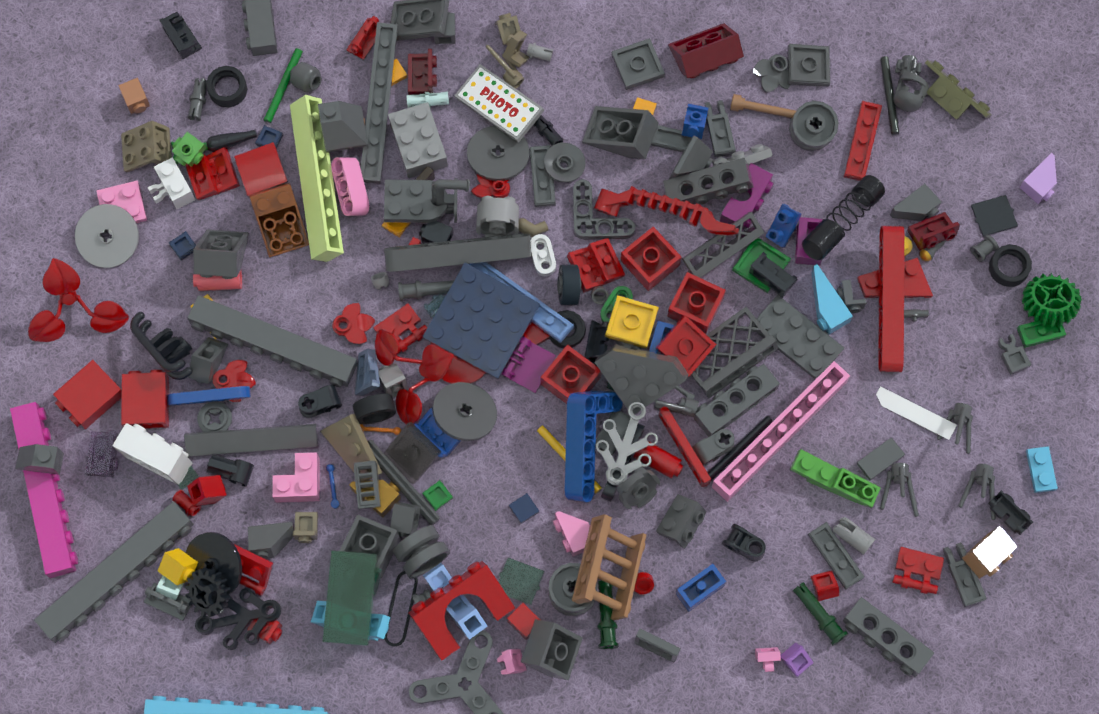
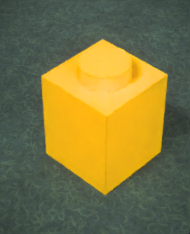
M177 548L164 553L158 572L174 584L180 585L188 582L187 578L191 577L192 573L195 572L198 562Z

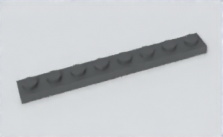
M377 22L365 125L368 146L363 147L361 173L363 181L366 183L381 184L398 24Z

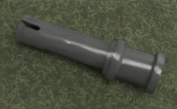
M417 280L415 283L409 284L398 282L399 301L409 298L420 300L423 296L447 294L455 280L421 283V281Z

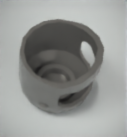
M911 72L903 73L898 81L893 101L903 111H917L922 106L929 86L919 75ZM902 80L916 81L921 85V89L911 93L908 91L910 87L906 86Z

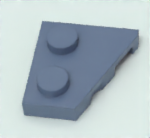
M368 348L358 354L355 395L364 396L380 387L376 352Z

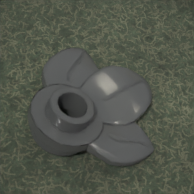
M773 55L769 60L762 59L753 68V74L762 77L761 86L766 93L775 90L778 85L784 89H788L791 85L788 84V62L782 55ZM775 62L779 64V68L775 66Z

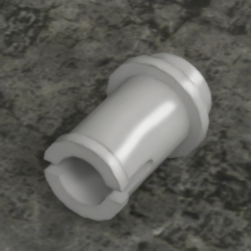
M529 43L526 55L530 56L531 59L535 57L550 62L553 49L537 46L536 43Z

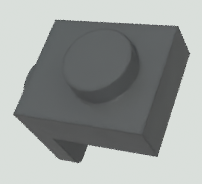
M842 280L839 288L836 289L837 294L850 313L861 312V309H864L867 304L866 299L854 300L851 280Z

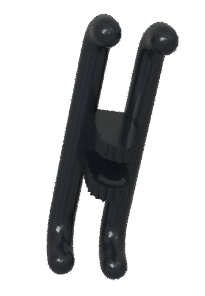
M143 312L136 313L130 323V329L134 336L172 379L182 380L192 374L190 367L179 371L186 364L183 359L175 363H169L165 358L179 346L180 339L175 336L172 337L173 331L166 328L149 340L146 336V331L151 327L152 323L150 320H145L139 326V323L145 318V314Z

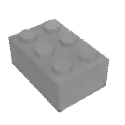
M428 102L388 114L389 123L408 178L420 175L426 167H430L434 171L448 167L447 157Z

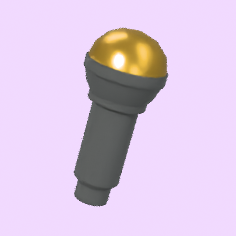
M946 240L938 243L933 248L922 249L919 254L920 258L923 261H931L935 252L944 245Z

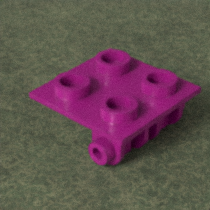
M522 337L501 375L536 393L541 385V376L553 363L556 355L532 343L531 340Z

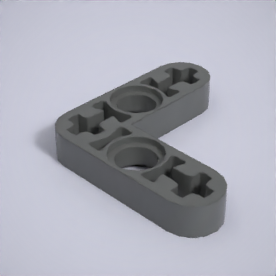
M584 179L575 182L573 187L574 234L576 237L586 240L606 238L628 239L633 236L635 224L629 218H593L592 185ZM580 186L588 189L585 190V199H581V192L578 190ZM580 205H586L589 211L586 214H580L577 208ZM592 224H596V225H595V233H596V234H592V231H593V229H592ZM606 224L611 230L603 234L598 228ZM613 224H617L616 228H623V224H627L628 228L631 229H628L627 233H624L623 229H617L616 233H613ZM581 225H585L587 228L586 233H581V230H578L581 228Z

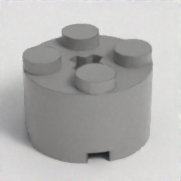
M482 197L481 202L477 205V234L480 235L481 232L485 234V237L518 234L519 206L515 203V198Z

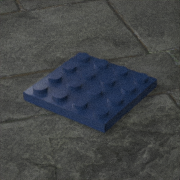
M464 263L425 331L423 338L499 379L503 369L510 360L509 358L519 344V340H521L537 312L540 303L475 267Z

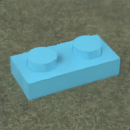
M1049 446L1027 449L1026 454L1034 493L1057 490L1058 487Z

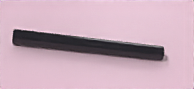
M769 416L760 421L707 472L711 481L773 422Z

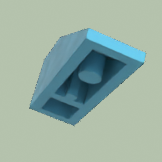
M816 264L811 274L818 318L817 324L820 329L826 330L829 335L850 323L853 316L818 264Z

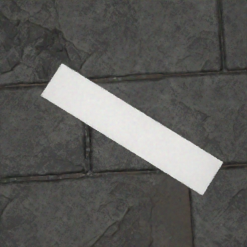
M881 386L876 394L883 407L948 440L957 426Z

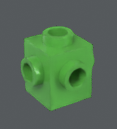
M186 132L182 138L179 137L174 142L172 152L176 155L174 159L183 166L188 164L192 167L202 160L204 156L202 153L207 147L189 132Z

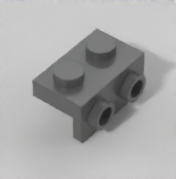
M677 494L656 532L663 537L677 542L682 548H686L693 539L699 524L703 522L706 510L699 502Z

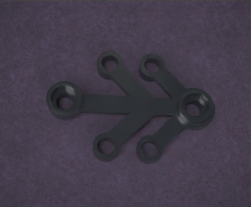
M244 588L240 591V599L245 603H252L258 609L249 611L231 597L227 602L228 607L226 608L231 609L237 614L217 619H211L207 615L200 616L195 622V628L202 635H209L216 628L237 624L231 633L223 639V646L228 650H234L238 646L237 639L250 621L258 619L252 630L247 631L244 635V640L249 645H256L260 639L259 634L268 622L277 620L281 615V606L275 600L263 601L255 596L249 588ZM250 593V596L244 599V595ZM274 608L273 613L268 615V611ZM206 623H209V627L206 630H204V625ZM254 634L255 638L249 641V637ZM233 640V644L227 646L228 641Z

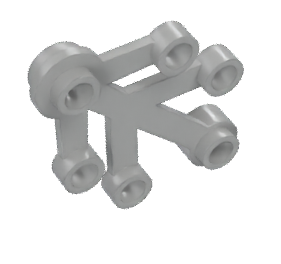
M634 402L628 408L630 420L623 442L616 430L615 421L607 419L603 422V429L608 432L619 453L616 462L609 452L607 441L600 440L596 444L597 451L602 454L608 466L606 478L610 484L615 486L626 481L628 474L639 467H648L651 464L650 455L644 453L639 456L638 460L625 465L627 456L647 446H654L658 442V436L650 432L645 438L632 444L638 422L646 414V408L640 402ZM634 408H640L641 414L638 416L634 415ZM612 422L614 427L608 430L605 428V424ZM648 436H655L656 441L649 443L647 441ZM605 443L607 445L606 450H599V444ZM643 456L649 458L647 464L641 463L640 460ZM616 470L621 472V477L618 479L613 477V472Z

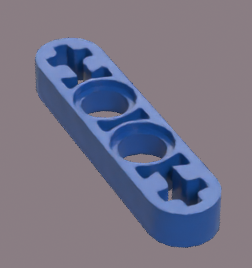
M250 386L167 394L168 406L251 397Z

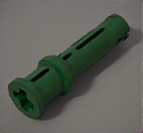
M602 580L598 581L599 592L613 599L612 585ZM599 603L600 622L597 625V629L600 630V644H598V648L616 649L619 647V644L616 642V629L618 625L611 619L613 609Z
M804 582L793 590L818 621L820 631H824L830 638L832 646L848 635V632L843 631L837 624L836 617L826 612Z

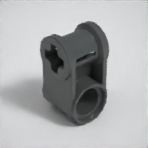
M722 429L710 437L697 442L692 448L702 465L707 466L708 462L711 460L713 462L734 447L735 437L730 430ZM721 437H724V439L729 438L727 445L724 442L720 443Z

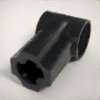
M212 455L206 472L214 476L220 475L221 478L228 479L233 484L241 483L243 487H247L254 465L240 459L234 461Z

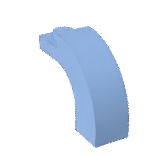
M442 563L423 575L433 591L447 586L452 578ZM464 594L454 598L446 608L450 617L469 640L488 627L477 609L467 600Z

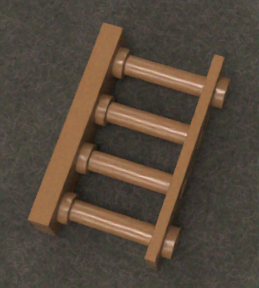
M604 514L591 519L572 601L582 604L591 602L593 599L612 608L611 619L619 620L628 618L631 610L642 553L645 549L646 534L641 533L629 538L611 529L612 517ZM607 537L627 546L625 558L606 549ZM602 557L623 567L620 579L601 570ZM597 578L618 588L615 599L596 591Z

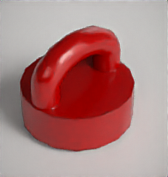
M646 572L638 573L634 591L642 595L650 593L654 589L652 575Z

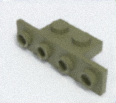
M927 60L925 62L928 67L940 76L928 89L927 94L956 120L971 105L986 118L991 117L990 107L983 101L978 103L973 98L975 94L967 87L961 88L958 85L960 81L951 73L947 75L943 72L944 67L938 61L934 60L932 62Z

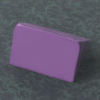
M796 642L781 654V660L796 677L814 663L804 648Z

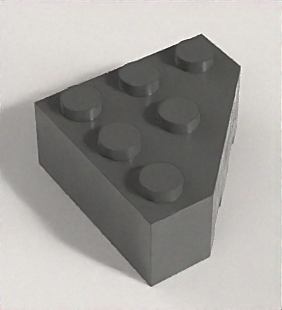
M620 345L613 346L595 361V364L627 409L634 402H640L645 407L685 382L689 375L676 356H665L651 351L625 348V346ZM634 408L633 414H636V413L639 412L641 409H640V408Z

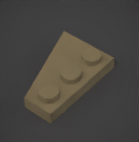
M355 413L320 431L353 472V463L377 462ZM378 465V475H379V474L382 473V471H381V469H380V467H379V465ZM372 469L360 470V472L370 473ZM371 478L361 479V481H367Z

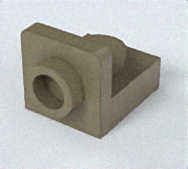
M510 13L498 16L499 20L495 21L502 45H505L511 34L515 35L520 31L517 15L511 17Z

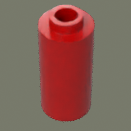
M656 445L647 446L635 452L633 456L634 459L638 460L641 454L646 453L650 455L651 464L649 467L671 479L673 476L678 477L684 467L681 464L682 459ZM643 456L640 461L643 464H647L649 458Z

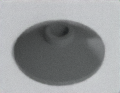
M557 143L551 146L544 157L546 172L550 177L559 182L575 181L583 174L586 165L582 151L570 143ZM566 163L568 167L563 168L560 164Z

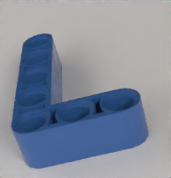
M601 390L577 392L570 394L568 397L565 458V496L568 500L590 502L594 496L596 414L620 411L623 402L616 392Z

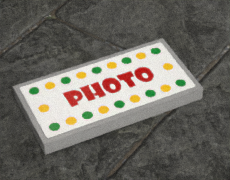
M481 64L455 94L456 99L518 143L544 112L540 105Z

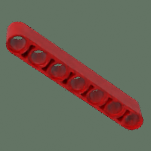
M881 226L879 233L878 368L880 372H902L904 366L905 232L903 226Z

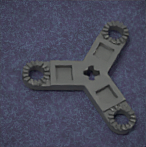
M481 631L470 639L457 674L413 682L409 688L410 698L415 703L423 704L461 697L474 714H503L478 683L493 644L491 635L486 631ZM479 636L486 637L488 640L487 646L484 648L476 647V638ZM464 678L467 679V682L472 683L466 691H464L463 687H459ZM417 686H424L427 689L425 697H415L414 690Z

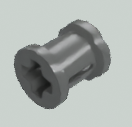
M987 234L980 243L971 246L970 251L979 262H983L985 257L992 251L999 249V246L995 239Z

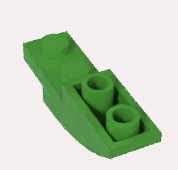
M802 449L798 450L790 468L791 471L807 478V482L870 508L873 507L881 488L844 468L839 469Z

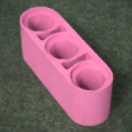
M354 157L334 158L331 170L343 214L345 216H365L368 214L370 206L358 160Z

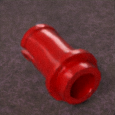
M183 490L177 491L172 498V501L182 507L187 515L195 516L201 509V506H193L191 498Z

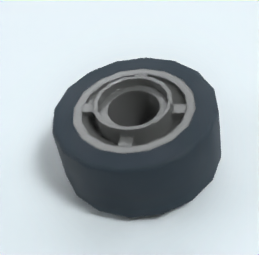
M560 265L557 291L561 305L579 304L581 277L578 265Z

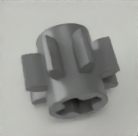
M905 55L902 57V60L898 59L895 73H900L899 77L906 72L919 75L922 63H917L915 56Z

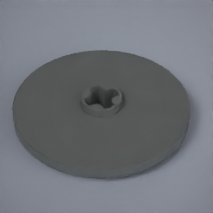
M489 126L481 129L471 138L467 147V159L472 170L482 178L492 181H505L516 177L525 169L529 161V146L524 137L518 143L496 126ZM496 150H500L499 156L496 155Z
M457 382L449 384L438 392L433 402L432 411L436 424L445 434L457 440H479L491 432L497 420V409L491 396L482 388L471 383ZM464 409V411H469V413L466 414L465 412H461V410Z

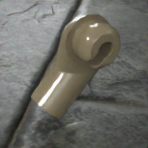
M525 218L519 219V231L523 234H530V237L549 230L545 221L534 225Z

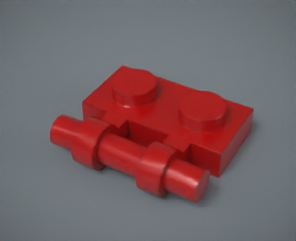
M408 303L373 327L376 333L381 329L392 333L399 342V353L408 350L407 347L415 341L419 342L422 340L427 330L426 325L419 329L415 327V325L421 322V319ZM408 330L412 333L405 339H400V336Z
M900 547L895 569L904 572L903 576L894 574L892 583L899 584L901 588L905 589L908 587L918 589L920 593L924 594L928 592L937 594L938 586L930 584V579H940L944 558ZM911 573L923 576L922 581L911 579Z

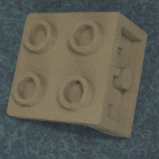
M150 121L121 134L125 172L133 171L150 163L158 165L172 158L169 127Z

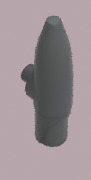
M904 310V318H910L913 322H916L919 317L929 316L928 310Z

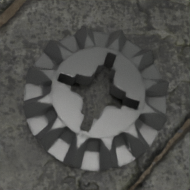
M209 402L199 410L197 422L203 432L228 430L230 424H232V413L229 407L222 402ZM209 413L214 416H217L219 414V420L221 424L216 422L210 424L212 419L210 418Z

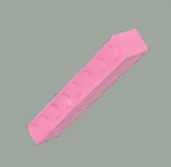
M834 361L713 481L712 488L728 502L847 383L850 375Z

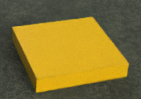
M617 295L605 337L647 349L659 307Z

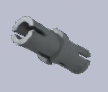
M196 78L193 93L189 98L191 104L187 118L194 120L196 117V121H200L203 104H206L207 80L201 78L199 82V78Z

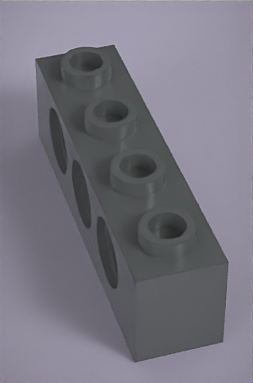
M745 158L663 181L666 196L669 198H677L683 202L686 200L691 204L697 203L700 205L706 204L708 200L715 198L724 199L729 194H741L747 192L750 188H754L749 165ZM734 177L731 183L725 184L727 178ZM713 183L710 189H704L706 184ZM687 189H693L691 194L684 195Z
M762 364L760 367H757V365L752 367L746 373L747 376L742 380L740 378L736 379L730 384L731 388L726 392H723V390L718 392L712 398L714 401L708 405L704 403L697 408L694 420L708 437L728 427L778 389L779 381L765 364ZM755 384L758 390L751 391L747 388V385ZM737 396L741 402L734 404L731 402L730 397ZM721 409L724 412V415L720 417L716 416L713 413V410Z
M862 597L843 620L848 631L853 634L859 633L864 637L863 641L869 647H877L882 651L881 655L886 660L898 663L901 666L900 670L908 676L913 675L916 677L934 654L931 649ZM863 621H872L874 624V629H866L863 625ZM882 634H889L892 638V643H884L881 638ZM900 648H907L910 651V658L901 656Z

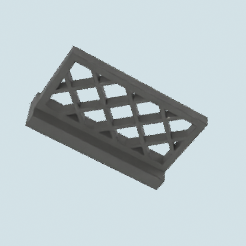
M744 307L707 334L717 344L715 352H710L707 355L714 356L712 366H707L700 363L696 368V373L693 372L691 376L709 399L778 349L777 342L772 335H769L750 310ZM747 315L750 319L749 327L738 326V320ZM725 329L733 330L732 339L720 338L721 332ZM737 330L748 331L747 341L735 340ZM752 332H760L765 337L759 342L750 341ZM719 343L731 344L730 353L718 352ZM734 344L746 345L745 352L741 355L733 354ZM717 357L729 358L728 364L724 367H717ZM700 369L711 370V376L702 382L698 377Z

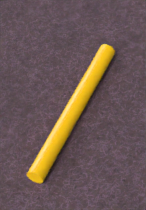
M542 425L537 432L565 461L566 449ZM594 481V492L597 494L602 487Z

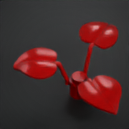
M53 258L43 276L42 284L46 292L52 295H59L57 313L54 316L51 311L44 310L36 314L30 322L28 335L32 341L51 342L61 338L65 332L64 321L58 319L61 315L62 305H72L75 301H78L88 315L92 316L90 326L101 333H110L118 330L129 320V315L119 304L113 301H103L95 306L94 312H91L82 301L80 295L76 293L80 286L78 273L70 265Z
M381 329L378 330L375 340V352L379 362L389 366L393 364L395 359L401 362L421 364L419 372L421 376L425 377L410 387L408 391L405 389L399 390L396 396L397 413L400 419L408 427H411L419 420L422 412L421 400L413 391L428 381L436 382L441 380L447 372L454 354L431 344L424 348L422 360L399 357L397 354L400 351V345L397 338L389 331Z

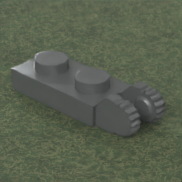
M723 100L717 101L719 114L716 115L712 113L710 102L704 103L705 107H708L706 121L714 157L735 153L734 140Z
M960 542L956 544L960 561L955 562L949 547L943 548V552L965 608L985 601L986 596L978 576L962 559L967 552L964 545Z

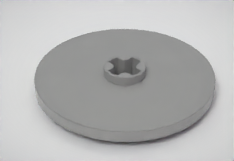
M102 204L89 209L82 215L76 226L75 242L78 251L86 261L98 267L111 268L125 263L135 253L139 242V230L136 221L125 209L116 205ZM107 230H109L112 238L107 239V242H105L102 234H106Z

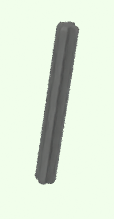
M368 440L380 469L399 488L411 504L421 506L420 514L430 525L437 523L440 519L439 515L372 440Z

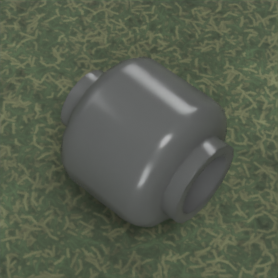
M306 62L297 64L290 72L292 85L304 92H312L321 84L320 71Z

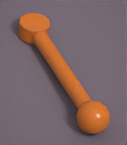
M360 424L363 432L373 431L394 433L395 435L401 434V428L399 427L394 429L364 427L363 424Z

